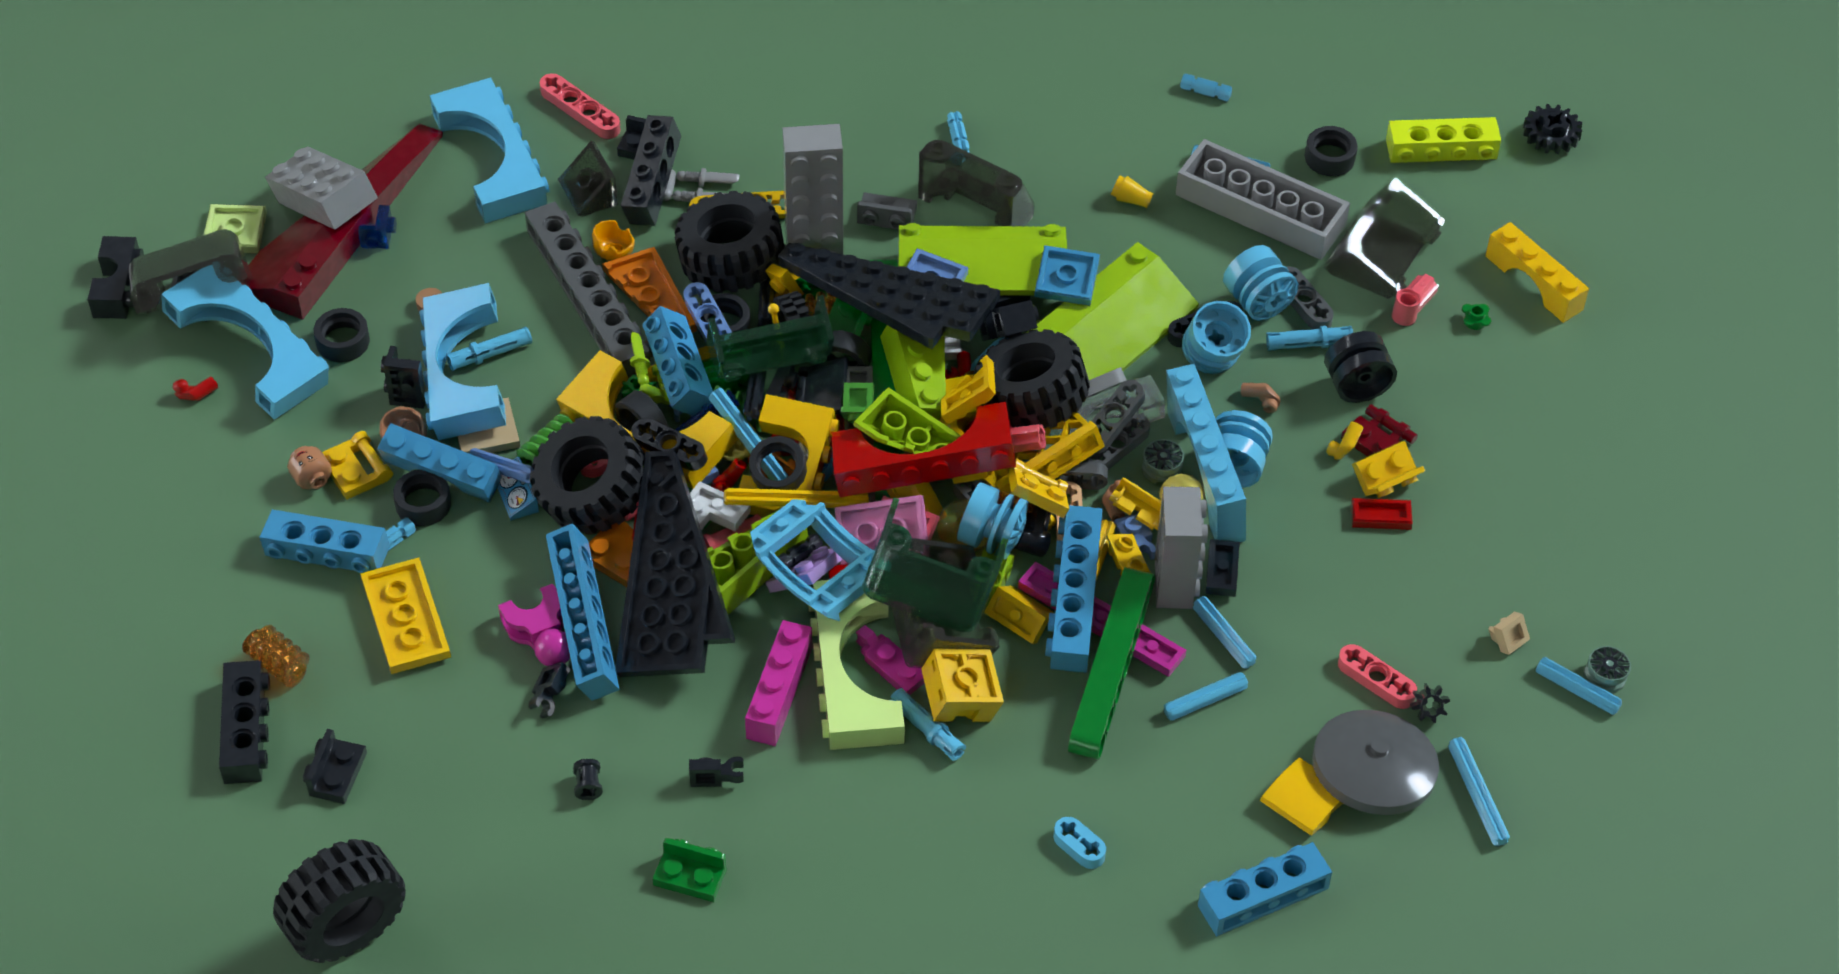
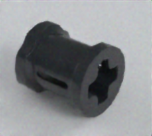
M595 759L576 761L573 764V773L577 779V785L574 788L575 796L581 800H594L600 797L603 793V788L598 778L601 769L600 762Z

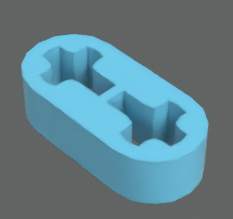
M1063 817L1055 823L1053 836L1055 843L1081 866L1095 869L1104 863L1106 855L1105 843L1074 817ZM1063 830L1065 832H1070L1071 830L1074 831L1073 836L1071 834H1067L1064 836L1062 835ZM1086 849L1090 852L1094 849L1097 850V856L1093 853L1086 855Z

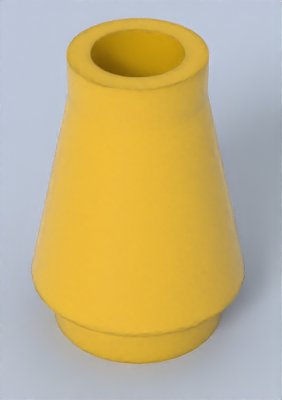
M1119 175L1111 192V195L1116 197V201L1135 204L1145 208L1150 204L1154 194L1129 176L1125 178Z

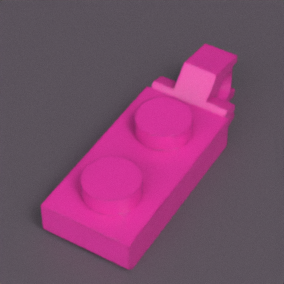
M866 625L856 631V643L862 647L861 653L865 656V662L896 690L903 688L911 695L925 684L921 667L888 637L886 638L883 634L877 636Z

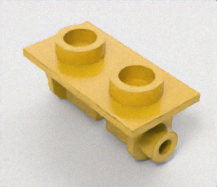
M1123 477L1109 498L1113 502L1112 505L1128 515H1131L1135 509L1139 512L1135 518L1136 520L1149 527L1150 530H1158L1162 500L1157 499L1137 484Z
M1133 534L1106 535L1109 543L1108 553L1112 556L1117 569H1121L1120 575L1124 567L1150 573Z

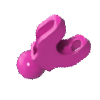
M553 584L540 588L543 596L542 602L533 609L525 610L518 608L512 600L498 605L500 620L512 641L531 646L537 659L545 666L559 662L565 664L569 661L570 653L566 633L561 631L564 627L557 589Z

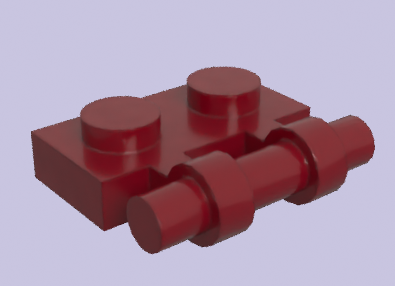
M1372 404L1365 410V414L1372 418L1370 421L1362 416L1357 417L1353 421L1363 426L1362 433L1354 448L1367 457L1399 443L1403 439L1413 444L1418 438V435L1410 430L1408 424L1403 421L1399 423L1389 416L1390 413L1383 408L1378 409ZM1385 426L1393 433L1389 435L1380 428ZM1347 428L1344 431H1342L1341 439H1343V436Z

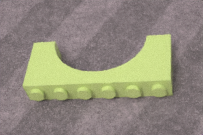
M829 580L816 581L813 584V589H819ZM886 582L884 587L876 583L839 613L840 621L827 618L808 605L809 612L815 611V618H810L812 636L818 637V643H813L814 661H820L821 668H816L817 687L823 686L824 692L818 694L820 712H826V719L821 720L822 737L829 738L830 750L904 744L905 725L902 701L880 699L861 690L848 677L840 659L847 640L856 630L874 620L888 618L889 599Z

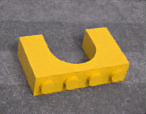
M766 394L758 420L761 431L793 438L801 442L809 453L806 463L807 473L804 482L797 490L821 491L825 474L822 473L824 463L829 464L832 455V447L829 446L832 438L831 432H837L840 420L836 419L834 408ZM742 475L739 488L759 489L754 483L752 476ZM751 506L750 514H759L761 517H766L783 506Z

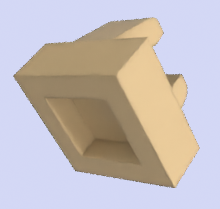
M1515 611L1509 616L1501 618L1497 625L1488 628L1491 639L1499 645L1500 652L1508 655L1530 640L1524 615Z

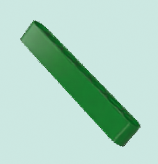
M1127 567L1123 569L1068 743L1069 753L1098 760L1101 757L1155 582V574Z

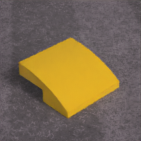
M1300 757L1271 784L1260 799L1262 803L1311 836L1328 822L1331 813L1344 804L1323 787L1316 776L1314 767Z

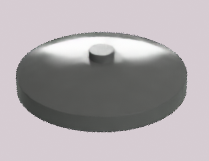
M1355 710L1334 717L1320 730L1313 748V767L1323 787L1345 805L1371 814H1400L1418 807L1432 793L1439 773L1437 753L1426 735L1405 719L1382 711Z

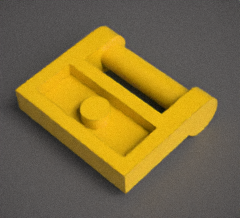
M359 431L350 440L322 452L331 464L332 472L330 476L346 500L389 481L393 476L389 465L382 462L370 444L371 439L365 431ZM362 451L374 469L373 473L367 475L354 455L355 452Z
M1015 458L1016 467L1008 468L1011 494L1064 518L1069 510L1066 495L1068 483L1061 479L1054 480L1025 466L1023 461Z

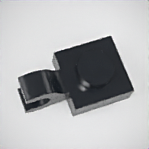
M563 662L543 667L532 690L534 697L530 699L528 707L530 709L537 708L541 703L543 710L540 717L542 719L554 713L553 695L559 694L566 686V678L571 669Z
M738 756L731 757L724 764H721V759L708 757L689 759L690 787H722V782H744L743 772L733 771L735 768H744L743 758Z

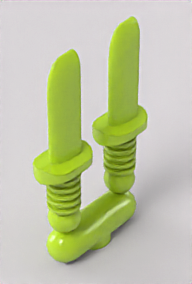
M632 332L631 343L634 356L630 358V365L635 367L638 383L641 385L639 391L647 394L655 403L670 405L657 365L652 367V373L657 376L660 389L648 384L647 369L650 367V361L645 358L641 335Z

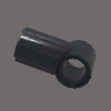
M1029 502L1026 524L1014 549L1043 557L1048 551L1051 542V534L1047 532L1051 512Z

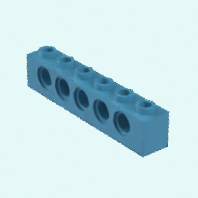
M1069 505L1066 517H1059L1058 534L1064 536L1063 541L1057 540L1055 558L1061 559V565H1054L1053 582H1057L1059 585L1058 589L1052 588L1050 607H1056V614L1049 613L1048 631L1054 632L1053 638H1047L1045 656L1051 657L1050 669L1087 673L1102 508Z
M572 523L546 534L575 683L593 701L618 691L620 688L589 542Z

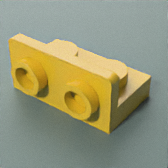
M1405 441L1396 443L1352 464L1365 496L1376 494L1378 498L1394 492L1392 486L1399 483L1404 487L1418 481L1417 475L1425 472L1424 466L1416 467Z

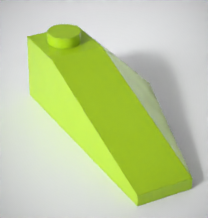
M889 387L853 424V426L877 442L913 454L941 448L961 437L960 434Z

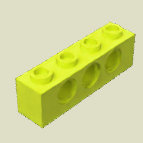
M1496 117L1389 121L1386 143L1390 163L1497 159L1501 137Z

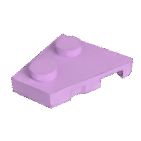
M823 546L814 550L811 556L794 567H790V570L807 585H813L843 559L832 548L828 549L827 546ZM775 576L765 582L770 593L788 590Z

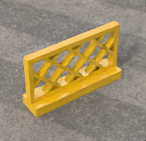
M1073 412L1070 419L1065 422H1059L1058 426L1051 429L1049 427L1044 428L1046 444L1054 445L1046 450L1015 453V458L1021 461L1029 460L1024 463L1025 466L1055 480L1104 448L1105 445L1097 425L1092 421L1087 422L1078 412ZM1078 428L1077 430L1069 434L1070 429ZM1051 429H1063L1061 435L1049 436ZM1008 468L989 471L988 477L982 479L987 485L999 489V498L1002 503L1011 494ZM1006 475L996 482L998 476ZM1015 496L1013 506L1017 504L1020 499L1019 497Z

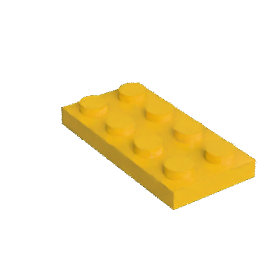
M419 557L360 573L391 674L451 658L450 649Z

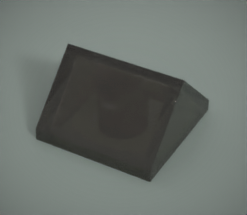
M590 141L558 178L572 206L580 217L618 205L616 178L596 143Z

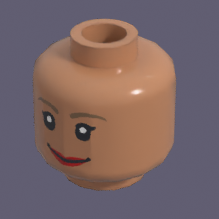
M302 446L294 450L287 465L288 471L297 485L307 490L323 487L332 472L331 464L320 449L313 446Z

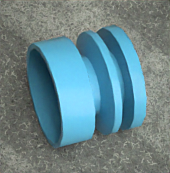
M1265 245L1251 247L1239 254L1228 265L1223 277L1225 287L1235 299L1239 300L1248 315L1257 321L1272 318L1286 309L1296 296L1299 286L1293 274L1289 272L1287 267L1282 265L1280 259L1271 248Z
M1213 301L1206 303L1196 312L1182 338V350L1186 360L1190 364L1195 363L1196 369L1204 373L1218 374L1230 369L1237 362L1251 337V325L1247 315L1238 306L1230 302Z
M1232 410L1223 412L1216 417L1217 424L1241 487H1251L1259 481L1266 462L1265 458L1273 440L1272 430L1267 422L1247 411Z
M980 482L975 488L963 514L957 540L977 548L983 538L986 537L988 538L987 553L992 554L998 543H1000L997 556L1006 559L1022 535L1026 524L1029 502L1020 498L1014 509H1012L1015 496L1009 494L1004 499L1002 505L998 504L999 489Z

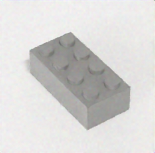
M308 146L297 150L292 158L285 163L278 164L270 174L265 176L279 204L332 229H337L378 198L363 170Z
M1163 487L1154 559L1156 608L1193 609L1194 597L1200 596V579H1202L1203 573L1202 561L1205 560V543H1207L1208 525L1204 524L1203 519L1206 518V500H1201L1200 487Z

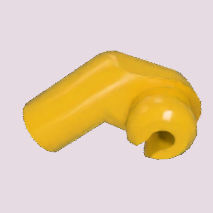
M1350 422L1340 444L1336 441H1330L1326 450L1327 455L1333 456L1335 460H1340L1355 447L1362 433L1363 426L1356 422Z

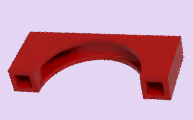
M1006 402L978 406L974 422L961 437L946 446L923 453L895 454L879 450L865 440L861 430L858 428L831 432L834 476L840 498L1016 467Z

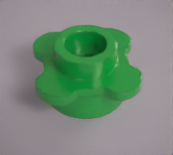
M1464 304L1462 306V312L1465 313L1464 324L1472 330H1480L1489 326L1492 321L1488 316L1489 306L1486 304Z

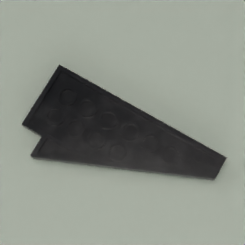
M788 243L778 255V266L787 269L794 275L931 349L935 347L942 336L970 342L991 313V309L1000 300V290L990 288L984 284L976 285L963 282L957 278L950 279L936 276L931 272L923 273L910 270L904 266L896 267L883 264L877 260L869 261L857 258L854 255H842L830 252L827 249L807 247L801 243Z
M674 450L646 452L615 668L616 674L619 677L705 673L708 644L735 643V636L679 457Z

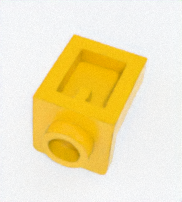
M771 264L765 270L771 279L769 284L777 292L775 297L798 291L801 295L804 294L787 269Z

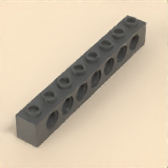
M555 201L525 212L528 234L600 350L621 361L628 378L633 374L636 375L635 367L630 365V358L634 356L631 333L636 332L641 335L640 329L635 321H630L625 304L623 302L619 303L617 300V294L611 283L607 284L605 281V275L601 266L595 265L593 262V255L589 247L583 246L577 228L572 229L567 212L565 210L561 211ZM642 340L645 358L650 361V357L653 354L649 342Z

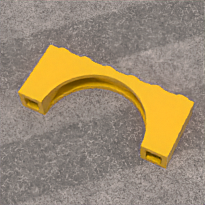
M600 350L557 397L556 400L561 409L560 414L569 417L573 422L581 417H586L589 420L590 416H601L603 419L609 418L620 425L614 416L615 403L623 387L622 382L628 380L622 362ZM710 411L695 424L679 431L702 443L708 457L704 467L699 470L689 471L682 468L687 486L692 490L699 481L702 482L738 440L732 423ZM624 428L633 438L632 432ZM673 439L667 440L663 443L662 448L671 449L676 445L677 441ZM642 448V450H643V452H644L645 454H646V452H650V451H647V450H645V449ZM686 453L687 456H688V459H689L691 456H695V457L698 456V453H696L695 455H690V454Z

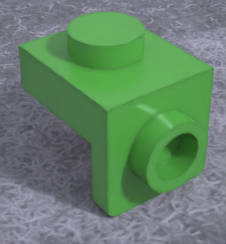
M844 383L841 414L844 419H848L849 423H854L874 402L873 383Z

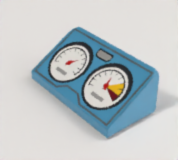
M520 457L513 459L514 461L522 463ZM502 475L497 488L510 521L539 512L537 499L531 490V483H525Z

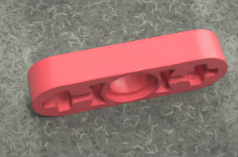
M1349 644L1340 650L1338 667L1344 674L1396 708L1407 709L1411 703L1415 702L1416 697L1413 694V690L1417 691V686L1411 679L1358 645ZM1353 658H1357V659H1358L1357 661H1356V660H1353L1352 662L1347 661V659H1350V660L1353 659ZM1375 671L1381 672L1386 679L1374 681L1370 678L1369 674ZM1403 691L1408 692V694H1405V693H1404V694H1402L1401 696L1397 694V692H1399V693H1401V692H1403Z

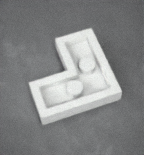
M700 481L690 492L701 530L711 520L732 531H736L751 512V506L726 505L724 503V492Z

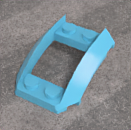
M793 499L750 532L756 556L775 578L807 605L827 618L840 621L839 613L876 583L884 587L892 568L891 561L888 559L883 561L875 556L874 550L860 542L841 526L827 511L825 504L819 502L817 505H807L806 500ZM810 525L849 564L817 590L797 577L774 554Z

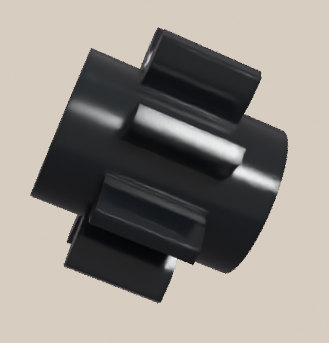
M1424 683V689L1420 692L1413 690L1417 702L1411 703L1410 707L1412 710L1420 709L1417 716L1420 721L1427 716L1431 718L1433 723H1436V717L1440 714L1447 716L1448 713L1444 709V704L1449 703L1450 699L1448 696L1440 697L1443 690L1440 685L1436 686L1435 689H1431L1427 683ZM1430 697H1433V699H1434V702H1432V706H1433V707H1432V708H1427V707H1426V704L1428 703V700H1427V699L1430 698Z

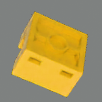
M933 649L921 668L934 721L952 722L956 716H965L968 719H972V722H991L1004 703L991 649Z

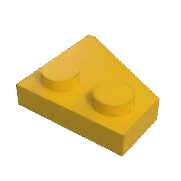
M988 355L980 360L983 367L972 378L966 374L941 399V417L948 424L956 419L965 417L969 411L980 404L989 402L996 395L994 362Z

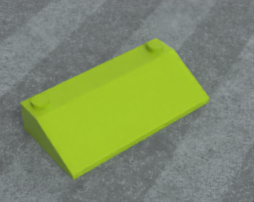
M916 223L899 225V266L906 267L918 248L968 267V275L964 282L976 285L984 284L990 288L999 289L1000 295H1035L1044 245L1067 249L1066 227H1060L1056 224H1049L1045 227L921 226Z
M1137 242L1096 275L1090 306L1063 302L1037 324L1038 328L1036 329L1039 332H1042L1044 329L1052 330L1054 333L1060 332L1071 338L1080 349L1088 378L1091 380L1120 367L1122 371L1126 370L1168 334L1169 325L1172 321L1192 314L1199 308V303L1158 255Z

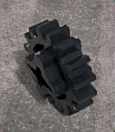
M1546 104L1545 109L1536 106L1535 112L1530 110L1528 116L1525 117L1523 136L1528 137V144H1536V150L1541 147L1545 148L1546 154L1550 150H1554L1556 154H1559L1560 149L1568 153L1570 147L1576 148L1578 141L1581 139L1583 130L1581 129L1582 122L1577 121L1578 115H1570L1571 109L1569 108L1564 111L1560 110L1561 106L1558 104L1555 108H1551L1549 104Z

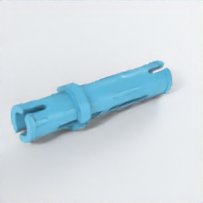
M525 326L478 344L476 342L469 343V347L446 353V360L452 371L472 363L478 365L489 357L532 344V336L529 329Z
M1320 326L1319 329L1267 332L1266 343L1268 351L1311 346L1328 348V345H1333L1340 338L1353 333L1352 326L1336 328Z
M899 688L891 695V701H902L903 716L924 733L931 745L939 747L952 761H956L964 754L963 750L966 749V746L952 735L949 727L943 722L934 721L933 716L903 688Z

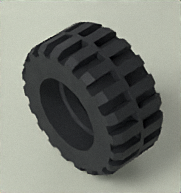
M729 191V193L725 194L718 192L714 193L712 197L708 198L706 196L701 198L699 203H693L688 207L687 213L683 212L674 231L683 273L691 282L703 283L709 290L711 288L719 293H723L724 290H729L731 293L738 292V289L742 288L747 290L753 288L754 284L758 282L761 284L763 281H766L768 275L765 270L771 264L778 265V255L785 248L779 215L774 206L768 201L766 202L761 196L756 195L754 197L752 193L746 191L743 193ZM740 239L735 242L720 244L728 240Z
M1037 329L1029 330L1028 333H1015L1011 338L1007 339L1005 337L1000 340L998 345H992L987 349L986 355L994 362L996 395L989 402L981 404V406L1006 402L1010 426L1013 428L1042 424L1043 428L1049 427L1051 429L1058 426L1059 422H1065L1070 419L1073 412L1077 413L1080 410L1082 403L1085 402L1088 396L1090 382L1080 349L1071 338L1060 332L1054 333L1052 330L1044 329L1042 332H1039ZM982 355L979 359L973 376L983 367L980 360L986 355Z
M590 416L589 420L586 417L577 418L574 423L566 422L562 424L559 431H552L548 435L549 439L545 444L541 443L537 450L539 455L538 457L534 456L531 465L534 471L530 472L531 490L541 507L558 525L565 527L573 523L581 533L596 534L599 529L604 532L612 529L611 525L615 523L620 525L626 520L624 517L627 514H633L638 508L636 504L640 497L645 453L630 434L614 420L609 418L603 419L601 416ZM608 459L604 474L595 484L587 489L571 492L576 476L585 466L596 460Z
M349 839L347 843L340 841L334 843L333 847L317 851L315 856L305 859L297 870L294 869L288 875L289 879L281 884L279 894L275 896L273 916L281 931L302 958L317 963H324L325 960L329 962L337 961L339 957H348L359 948H365L375 937H380L387 926H391L395 921V915L400 913L403 901H405V882L378 845L358 839Z

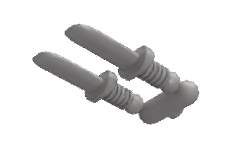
M702 168L700 173H696V171H679L676 174L674 170H671L663 200L669 201L673 196L675 201L691 202L697 196L714 195V193H717L703 192L702 188H698L696 193L695 191L681 192L679 190L673 193L676 177L679 181H697L700 187H704V182L735 183L739 180L740 175L706 172V168Z

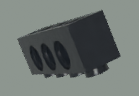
M647 115L621 203L622 210L629 224L656 226L681 139V133L674 117Z
M261 660L223 663L219 769L224 784L261 782L263 769L268 768L267 750H263V743L269 742L268 724H264V716H269L270 714L268 697L265 698V691L270 690L269 672H264Z

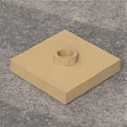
M509 397L503 398L506 425L457 436L461 451L469 453L470 449L477 448L489 453H495L520 447Z

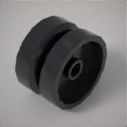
M1360 331L1344 336L1331 345L1325 354V366L1333 379L1340 398L1346 402L1360 403L1370 401L1390 389L1396 381L1397 370L1388 354L1381 336L1375 332Z

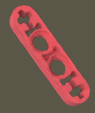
M552 73L546 74L540 79L541 95L603 139H613L620 134L619 117L566 79ZM567 97L577 98L574 102L564 101ZM586 110H594L596 112L590 116L583 114Z

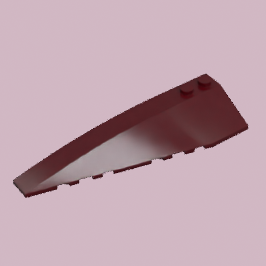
M419 123L362 169L378 197L375 201L337 229H332L304 215L261 249L237 280L242 285H247L261 303L264 302L270 308L303 320L443 137V131Z

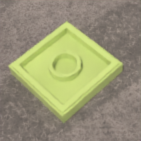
M210 204L201 245L203 252L258 253L267 214L266 206Z

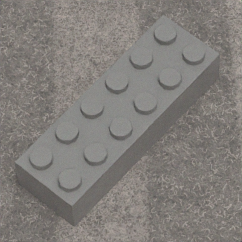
M840 124L782 127L786 245L788 243H801L807 247L827 249L830 252L843 255V146Z
M1206 139L1200 143L1178 172L1177 196L1322 260L1347 224L1349 202Z

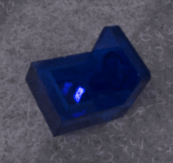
M390 205L378 206L375 225L359 226L358 233L362 248L389 249L391 233H396L397 227L396 217H392Z

